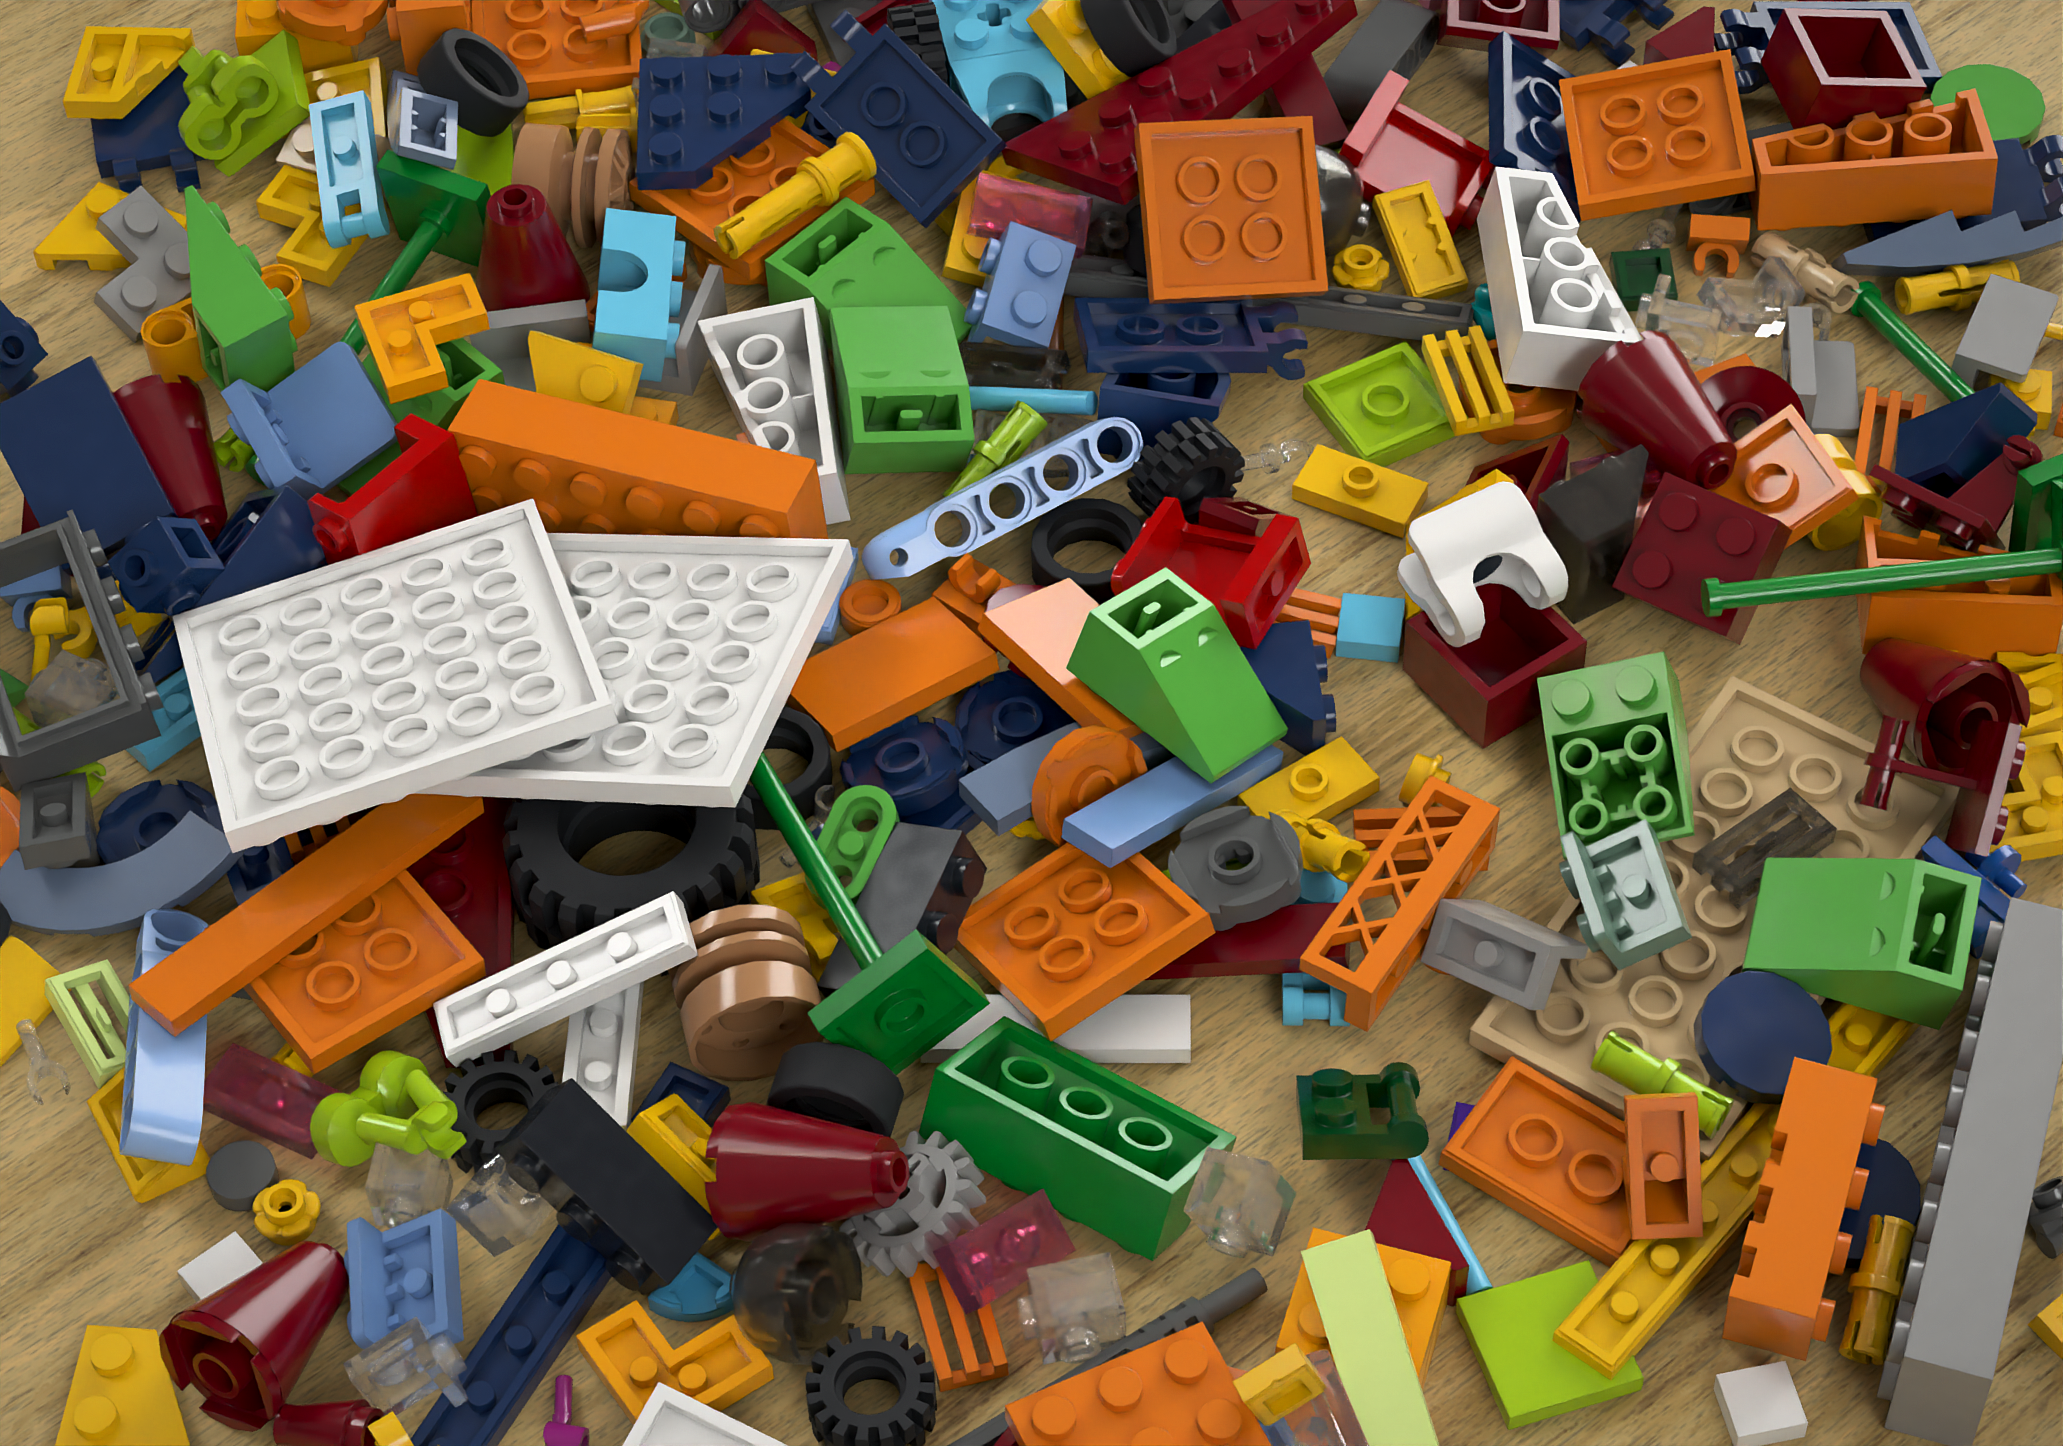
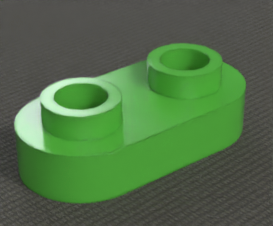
M859 785L843 792L835 801L817 839L818 845L837 877L844 875L852 878L851 883L845 887V890L854 905H856L895 823L899 822V816L891 796L883 789L872 785ZM873 819L878 822L877 826L869 832L856 830L858 824L864 820ZM805 875V880L813 900L825 909Z

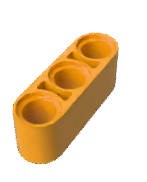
M273 264L262 267L261 279L269 290L275 287L279 288L292 308L294 319L289 321V328L296 340L308 331L311 324V316L301 275L294 267L286 264ZM192 297L156 311L145 319L140 332L152 375L160 374L164 383H181L178 375L188 376L194 382L208 377L202 368Z

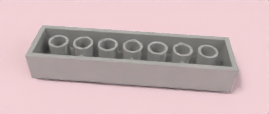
M2013 897L2010 899L2004 923L1991 920L1972 989L1969 1012L1966 1016L1959 1044L1957 1063L1947 1095L1945 1114L1934 1150L1933 1165L1923 1197L1916 1237H1914L1906 1269L1904 1288L1893 1324L1892 1339L1877 1392L1878 1398L1890 1401L1884 1428L1948 1446H1972L1993 1381L2063 1059V910Z

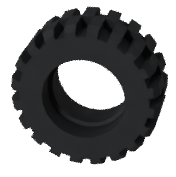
M744 789L735 808L551 799L527 800L515 798L516 802H513L507 808L503 823L505 837L502 839L515 908L519 920L526 924L527 933L539 948L545 950L672 891L683 902L689 923L712 911L736 905H751V891L755 890V886L760 882V861L751 799L746 797V789ZM627 832H659L675 837L686 844L682 851L666 864L651 871L635 875H607L592 871L579 864L583 856L597 844ZM668 970L661 973V977L669 975Z

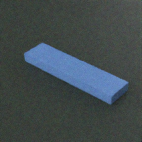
M1270 745L1212 784L1188 768L1176 756L1064 818L1061 838L1111 868L1178 830L1200 815L1211 811L1280 771L1284 752Z

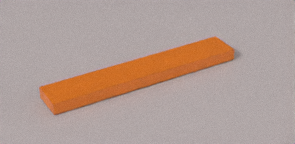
M414 793L408 794L397 802L382 803L128 985L131 999L170 1034L176 1037L484 813L482 796L464 797L460 795Z

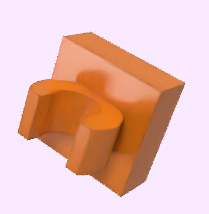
M1691 214L1687 228L1686 251H1696L1692 263L1695 276H1703L1705 259L1713 254L1720 255L1725 259L1727 264L1726 278H1733L1739 266V255L1745 254L1749 242L1751 218Z
M966 553L949 569V578L931 596H934L979 638H982L977 629L988 600L999 589L1016 585V583Z

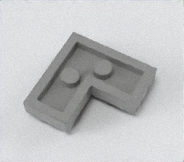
M139 186L101 215L96 225V229L132 265L97 291L94 303L134 343L142 338L141 326L148 316L191 297L187 231L142 186Z

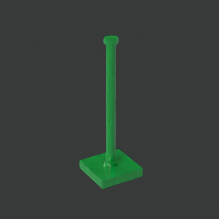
M387 150L376 165L399 238L408 243L367 302L403 292L431 251L478 267L486 207L491 197L488 184L425 162L398 156L393 151ZM356 316L339 342H344L353 347L359 356L366 346V342ZM254 454L245 465V469L255 481L266 486L255 469V464L260 460Z
M1863 281L1859 283V289H1851V291L1858 293V297L1848 310L1856 317H1865L1950 402L1975 393L1944 360L1881 300V291L1872 282ZM2063 453L2047 460L2043 458L2042 462L2018 471L2009 552L2052 548L2051 480L2063 479Z
M2063 479L2051 480L2052 548L1722 584L1719 583L1717 578L1703 579L1701 582V601L1706 617L1721 616L1722 609L2053 573H2056L2063 582Z
M762 751L749 779L862 970L810 1010L808 1015L817 1031L831 1043L841 1044L865 1052L884 1063L895 1075H898L983 1010L990 1002L980 986L917 929L883 954Z

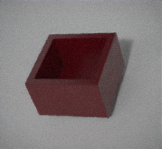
M1784 8L1760 61L1794 130L1824 123L1832 130L1844 128L1853 121V116L1873 111L1879 119L1905 114L1907 112V104L1920 101L1926 89V85L1887 11Z
M1664 472L1612 587L1629 597L1740 645L1758 605L1722 609L1721 616L1706 617L1701 601V582L1703 579L1717 578L1720 584L1771 578L1792 530L1780 520Z
M1488 583L1475 588L1484 607L1485 624L1480 638L1461 647H1454L1443 639L1425 611L1407 620L1405 628L1403 670L1482 749L1542 714L1537 678L1584 668L1587 640L1551 606L1542 610L1529 607L1515 590L1495 583Z

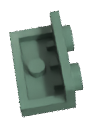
M1646 819L1586 847L1573 831L1560 836L1567 860L1559 863L1560 872L1572 896L1575 899H1581L1585 913L1577 916V923L1586 944L1593 953L1602 949L1617 969L1622 970L1692 938L1656 832Z

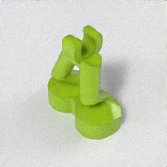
M192 45L178 61L182 69L188 74L183 82V88L190 102V105L179 121L180 136L187 147L200 157L209 160L223 159L232 154L239 146L242 137L240 127L247 118L262 116L273 108L279 94L278 84L266 66L250 55L232 58L224 51L214 49L203 56L200 50Z
M392 1050L381 1051L370 1058L362 1070L359 1087L350 1095L334 1093L324 1098L315 1108L310 1123L311 1138L320 1156L326 1161L347 1167H353L366 1161L378 1152L383 1145L414 1155L428 1149L435 1156L447 1160L467 1142L461 1132H455L451 1129V1126L458 1118L455 1103L430 1079L426 1066L418 1058Z

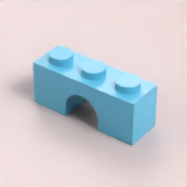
M606 208L592 348L642 363L644 365L639 380L661 382L664 359H676L675 344L679 336L680 324L668 321L669 316L679 317L683 282L672 281V275L682 277L685 241L675 240L676 216Z

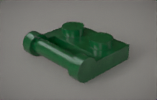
M1395 1062L1384 1067L1380 1074L1352 1075L1350 1072L1342 1069L1328 1068L1318 1070L1312 1075H1296V1102L1302 1159H1409L1422 1154L1428 1146L1429 1136L1426 1122L1417 1112L1416 1099L1420 1093V1084L1416 1070L1407 1063ZM1369 1108H1389L1391 1119L1387 1124L1372 1125Z

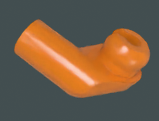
M618 0L611 9L579 17L586 44L630 33L636 28L648 10L649 0Z

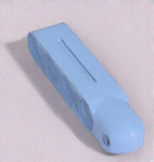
M1110 417L1090 422L941 499L924 511L880 533L866 545L862 553V562L870 579L909 577L946 557H957L969 553L1130 469L1134 462H1138L1141 456L1140 452L1143 449L1141 432L1134 423L1120 417ZM1106 428L1117 432L1123 444L1121 455L1113 463L1104 460L1097 448L1098 437ZM1052 456H1057L1064 460L1070 472L1067 484L1059 491L1049 487L1043 476L1044 465ZM998 484L1008 486L1014 492L1016 498L1014 511L1005 519L996 516L989 505V495ZM944 512H951L956 515L962 525V535L959 541L951 547L941 544L936 538L934 531L935 522ZM893 550L898 553V561L895 565L890 562V553Z
M152 909L147 911L137 938L132 982L203 932L204 928L208 927V924L197 916L176 909ZM130 995L119 1144L120 1155L186 1166L192 1164L202 1125L207 1014L174 1037L131 999Z

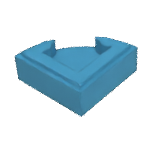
M697 1252L668 1286L655 1290L648 1296L650 1310L662 1317L682 1322H699L720 1317L734 1310L748 1298V1291L745 1283Z

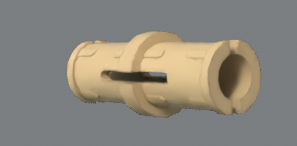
M1766 232L1761 235L1752 247V252L1765 258L1753 255L1751 256L1752 263L1779 277L1783 281L1785 288L1798 296L1809 295L1836 313L1847 311L1855 303L1858 293L1844 286L1852 290L1859 289L1858 281L1830 267V265L1826 264L1823 255L1810 248L1805 249V251L1799 249L1774 232Z

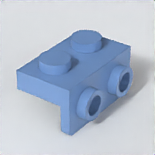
M1010 221L998 240L990 237L983 250L978 271L986 273L982 290L975 288L964 316V322L972 324L967 344L979 348L986 336L1042 356L1050 344L1077 245Z
M440 1208L384 1232L379 1231L362 1217L347 1222L348 1250L344 1254V1264L349 1275L351 1310L347 1314V1326L356 1345L393 1369L463 1341L456 1220Z

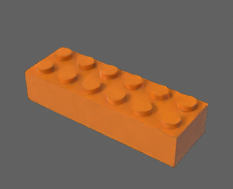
M483 379L477 381L447 431L455 436L460 453L459 458L466 473L478 516L533 498L546 533L828 539L815 459Z

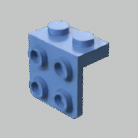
M344 342L334 343L268 392L240 378L221 391L223 398L232 411L227 415L228 423L241 441L247 445L251 444L260 460L255 464V469L264 484L269 489L288 485L306 501L316 493L323 495L398 441L394 426L398 424L353 347Z

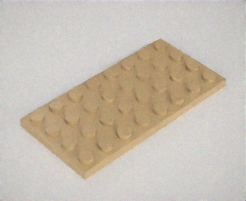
M1731 676L1688 734L1695 836L1659 842L1692 938L1622 970L1617 969L1602 949L1593 953L1588 947L1585 959L1560 960L1544 1010H1530L1495 995L1470 1028L1469 1045L1505 1064L1513 1056L1624 1122V1095L1638 1094L1605 1075L1592 1071L1590 1068L1594 1056L1604 1039H1607L1608 1034L1611 1031L1618 1033L1621 1038L1663 1062L1669 1057L1682 1064L1681 1072L1719 1094L1734 1100L1725 1122L1714 1138L1711 1139L1705 1136V1133L1699 1130L1700 1165L1705 1160L1711 1158L1728 1133L1754 1104L1736 1096L1738 1090L1730 1087L1724 1080L1719 1084L1707 1073L1695 1049L1693 1024L1706 996L1726 977L1739 974L1742 971L1765 859L1884 858L1921 860L1923 857L1921 847L1934 835L1937 836L1953 813L1959 788L1905 773H1895L1887 803V811L1859 804L1870 766L1864 765L1867 752L1874 753L1875 744L1734 676ZM1902 757L1899 758V760H1903L1905 763L1916 765ZM1570 894L1546 927L1586 944L1577 923V916L1585 913L1581 899H1575ZM1807 992L1818 1002L1819 1006H1821L1826 998Z

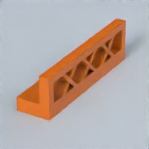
M1429 776L1300 957L1299 970L1346 993L1344 1021L1366 1032L1371 1028L1424 951L1440 899H1460L1494 850L1500 815L1499 807L1434 776ZM1436 802L1464 815V817L1456 826L1430 830L1425 814L1431 805ZM1417 828L1418 833L1412 834L1414 829ZM1442 846V848L1438 852L1437 847ZM1424 849L1430 864L1426 871L1398 876L1393 862L1395 856L1400 853ZM1384 873L1386 878L1380 879V877ZM1411 891L1410 894H1409V895L1407 896V898H1406L1404 892ZM1387 895L1393 896L1398 910L1393 917L1365 922L1360 907L1364 900ZM1352 918L1353 924L1347 925ZM1379 937L1373 945L1372 938ZM1360 941L1365 956L1355 972L1324 957L1331 946Z

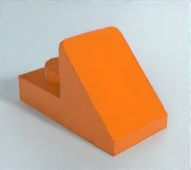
M1695 1092L1624 1095L1626 1156L1622 1157V1170L1632 1240L1703 1237L1698 1096Z

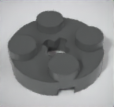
M1227 806L1200 815L1189 822L1179 833L1181 843L1175 849L1174 854L1172 850L1170 851L1168 858L1171 881L1209 913L1215 930L1223 931L1232 928L1237 923H1245L1263 918L1281 907L1293 904L1300 897L1302 890L1300 880L1303 872L1300 843L1293 827L1281 816L1269 812V820L1262 816L1250 815L1249 807ZM1237 858L1241 864H1249L1242 869L1231 871L1226 869L1225 862Z

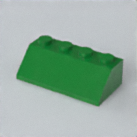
M1003 1016L935 1068L919 1129V1134L925 1140H928L934 1131L941 1132L950 1143L956 1139L974 1159L973 1163L979 1169L1000 1179L1005 1186L1032 1196L1058 1210L1066 1219L1082 1223L1117 1242L1124 1250L1133 1254H1139L1151 1261H1154L1186 1231L1234 1148L1237 1138L1231 1133L1054 1041L1050 1042L1046 1037L1006 1016Z

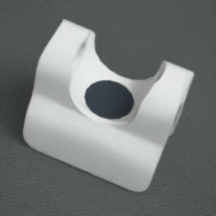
M1498 482L1412 521L1407 537L1414 553L1401 559L1397 570L1398 580L1411 599L1426 612L1443 639L1454 647H1461L1480 638L1485 624L1483 603L1475 589L1477 586L1488 583L1505 585L1515 590L1529 607L1540 610L1565 599L1568 590V576L1565 565L1544 534L1529 501L1521 489L1513 483Z

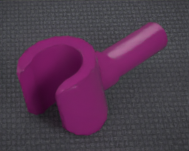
M560 1375L555 1380L554 1414L552 1415V1422L548 1421L543 1431V1439L546 1446H589V1429L571 1425L573 1379L571 1376Z

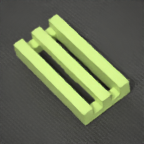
M108 959L45 979V996L98 1089L125 1066L126 1048L113 1028L104 1007L100 1005L88 984L96 980L127 1033L129 995ZM67 989H72L111 1057L110 1059L105 1057Z

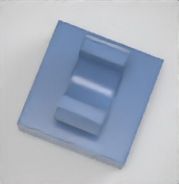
M61 566L0 588V598L10 606H14L12 619L15 626L21 632L30 631L28 615L39 599L57 597L73 599L71 578Z

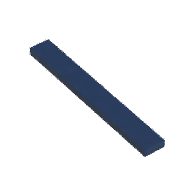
M670 1062L631 1118V1123L639 1113L675 1093L712 1128L716 1119L731 1101L729 1087ZM558 1224L410 1440L414 1446L499 1445L612 1277L606 1268L607 1260L589 1242H581L573 1238Z

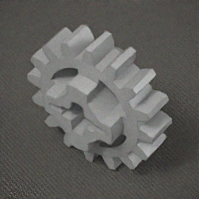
M911 1131L905 1146L899 1148L908 1159L909 1181L906 1189L900 1193L894 1205L889 1208L846 1218L847 1221L839 1227L840 1234L850 1243L849 1249L867 1267L873 1265L882 1276L888 1277L897 1266L906 1277H913L918 1262L925 1260L932 1269L937 1268L940 1263L939 1251L947 1247L952 1251L958 1252L962 1245L956 1237L961 1229H976L979 1224L971 1215L970 1209L986 1203V1196L977 1187L985 1179L984 1175L973 1163L974 1159L956 1139L950 1143L939 1131H934L927 1142L917 1131Z

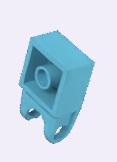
M929 0V2H934L939 18V27L943 39L942 46L946 59L945 67L947 70L948 87L990 128L996 120L1012 113L1030 114L1044 123L1067 111L1064 69L1026 21L1028 16L1043 0Z

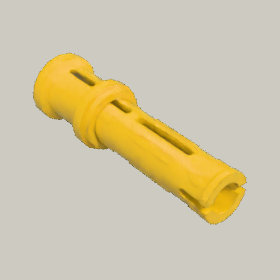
M852 132L843 133L837 138L836 146L818 158L811 156L802 160L796 169V175L788 181L774 188L735 216L718 224L714 228V236L718 245L725 254H730V258L737 259L751 249L752 246L795 220L796 217L816 205L821 207L832 205L839 199V192L857 180L868 181L875 176L877 166L870 149L858 135Z

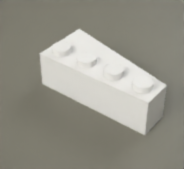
M1495 167L1477 217L1503 382L1578 391L1580 383L1591 365L1610 346L1620 340L1627 346L1638 342L1639 339L1633 328L1625 329L1619 318L1622 306L1613 290L1605 291L1597 275L1600 264L1592 248L1586 249L1580 243L1576 235L1579 224L1553 173Z
M814 297L697 321L712 369L750 444L815 459L826 525L851 520L828 346Z

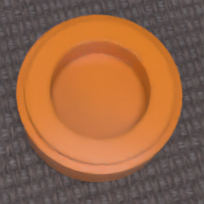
M864 579L851 584L844 590L839 601L842 626L852 636L902 612L901 596L898 590L890 583L879 579Z

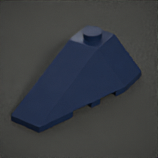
M1107 373L1100 386L1097 420L1110 417L1125 418L1134 423L1141 432L1143 448L1146 445L1153 448L1158 443L1155 436L1162 430L1167 435L1172 433L1171 424L1181 421L1186 426L1188 418L1197 417L1200 421L1205 418L1211 423L1219 418L1230 393V374ZM1106 428L1098 437V452L1113 455L1115 459H1118L1123 447L1121 438L1117 432ZM1141 455L1138 462H1142L1145 458Z
M288 485L248 493L221 528L218 536L210 543L225 570L199 593L200 600L188 611L327 566L322 546L313 534L312 528L315 524L307 501ZM167 616L155 627L142 647L145 659L134 663L138 676L150 672L154 683L184 664L172 616Z

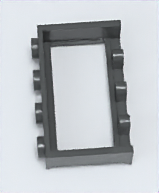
M73 509L66 511L68 514L67 518L0 542V588L69 562L120 698L22 735L0 675V764L14 792L21 790V784L51 779L161 736L152 712L164 708L150 672L140 676L137 674L134 663L145 659L131 623L119 627L115 616L126 611L124 602L113 576L101 579L97 567L108 564L95 529L82 532Z

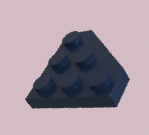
M802 53L734 56L723 54L703 57L665 56L640 59L637 139L638 190L698 188L713 177V167L730 155L737 159L741 158L771 137L770 127L788 115L796 119L808 111L804 106L811 100V88L789 67Z

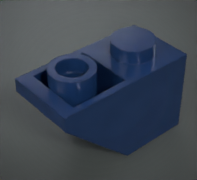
M2000 382L1899 424L1895 474L1948 499L2004 453V444L2010 446L2006 441L2009 437L2013 435L2027 437L2037 424V413Z
M1309 620L1273 623L1256 650L1240 647L1288 728L1286 735L1279 740L1307 756L1325 745L1326 733L1336 732V709L1333 694L1322 695L1320 683L1328 681L1325 646L1313 645Z

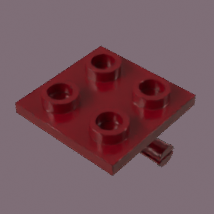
M2013 435L2006 440L2010 446L2004 444V453L1948 499L1877 464L1873 466L1869 476L1882 492L1879 499L1893 509L1890 514L1904 524L1919 531L1924 530L1926 525L1930 524L1947 534L1945 541L1957 549L1978 553L1981 544L2005 550L2006 547L1997 533L2014 505L2018 471L2042 462L2043 454L2039 447L2026 437Z
M1882 715L1883 719L1874 753L1867 752L1864 765L1870 766L1859 804L1887 811V803L1895 773H1905L1958 787L1959 791L1945 844L1952 849L1988 857L1991 844L1998 845L2007 826L2008 807L2002 806V801L2008 779L2016 780L2024 762L2026 745L2025 742L2019 741L2022 726L2007 722L1977 720L1964 773L1961 777L1899 760L1910 722Z

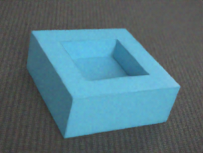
M1343 593L1336 640V656L1398 663L1405 599Z

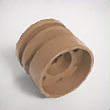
M525 123L520 130L515 147L511 185H529L542 192L565 238L570 221H572L574 238L578 247L592 248L596 240H598L601 247L606 208L633 211L634 202L630 200L629 182L635 178V169L628 132L623 129L608 128L602 139L598 128L585 127L580 134L576 151L574 152L572 137L568 127L563 125Z
M736 905L712 911L689 923L698 956L668 969L676 1004L680 1009L679 1014L693 1066L705 1076L723 1081H754L776 1075L783 1053L795 1045L823 1042L825 1037L817 1031L808 1015V1012L822 1001L816 979L811 976L810 958L805 948L800 923L785 910L769 905Z

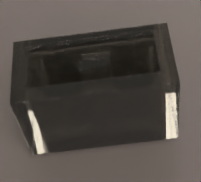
M1642 444L1618 456H1609L1596 467L1568 481H1558L1545 492L1539 494L1537 507L1538 521L1544 534L1564 563L1568 576V590L1565 599L1555 605L1573 625L1625 598L1624 593L1612 586L1639 529L1649 452Z

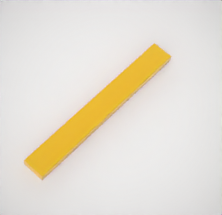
M1843 1003L1828 1020L1832 1052L1827 1065L1875 1078L1920 1025ZM1755 1103L1728 1133L1711 1158L1705 1160L1700 1165L1703 1237L1635 1239L1554 1331L1552 1341L1610 1380L1614 1378L1632 1355L1634 1357L1748 1226L1749 1220H1753L1758 1188L1765 1162L1770 1157L1771 1142L1781 1104Z

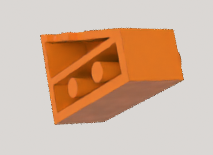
M1863 515L1855 569L2010 552L1981 544L1978 553L1941 545V534L1921 530L1919 539L1881 530V519ZM2056 573L1856 595L1862 654H1867L1875 644L1887 638H1900L1946 650H1956L1958 653L1987 660H1996L1997 652H2023L2030 656H2044L2048 653L2057 652L2063 623V582Z

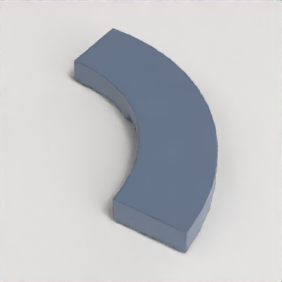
M189 811L168 834L152 846L131 857L107 865L90 868L65 867L60 869L39 867L25 870L21 853L15 849L0 868V901L11 917V924L26 930L53 936L54 933L90 934L93 937L116 934L141 927L147 911L152 909H171L178 904L181 907L189 904L226 874L246 850L232 853L224 833L192 811Z

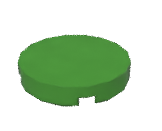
M1992 64L1966 65L1947 72L1935 83L1930 98L1934 107L1954 103L1957 92L1976 88L1993 141L2019 138L2020 144L2029 141L2030 145L2038 137L2046 109L2043 96L2029 78L2018 72Z

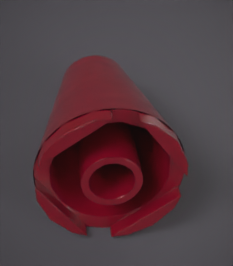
M522 184L506 186L496 191L487 202L476 288L486 312L585 299L587 303L590 300L588 281L544 195L532 186Z
M1647 330L1639 332L1644 338L1643 340L1627 346L1622 340L1610 346L1591 365L1580 383L1578 395L1584 401L1582 411L1576 409L1578 418L1591 433L1662 474L1667 472L1707 490L1722 486L1734 471L1737 449L1679 345L1666 333Z
M160 374L146 376L125 384L113 392L177 515L179 518L196 519L208 541H212L218 536L221 528L226 523L228 513L206 400L199 385L184 375H178L181 383H164Z
M1887 638L1875 644L1868 651L1861 664V685L1881 713L1910 722L1904 743L1922 767L1962 777L1977 720L2007 722L2016 725L2022 724L2027 728L2031 715L2029 692L2019 675L2001 663L1905 639Z
M755 1102L727 1106L716 1119L707 1142L705 1158H717L716 1182H705L706 1199L714 1223L724 1237L731 1240L757 1242L889 1208L895 1204L900 1193L906 1189L909 1181L908 1159L891 1137Z
M301 1241L177 1313L159 1337L161 1358L172 1380L181 1391L191 1383L207 1399L199 1409L210 1418L232 1429L249 1432L261 1429L268 1421L273 1420L280 1408L282 1409L349 1291V1275L345 1269L344 1258L335 1248L328 1244Z

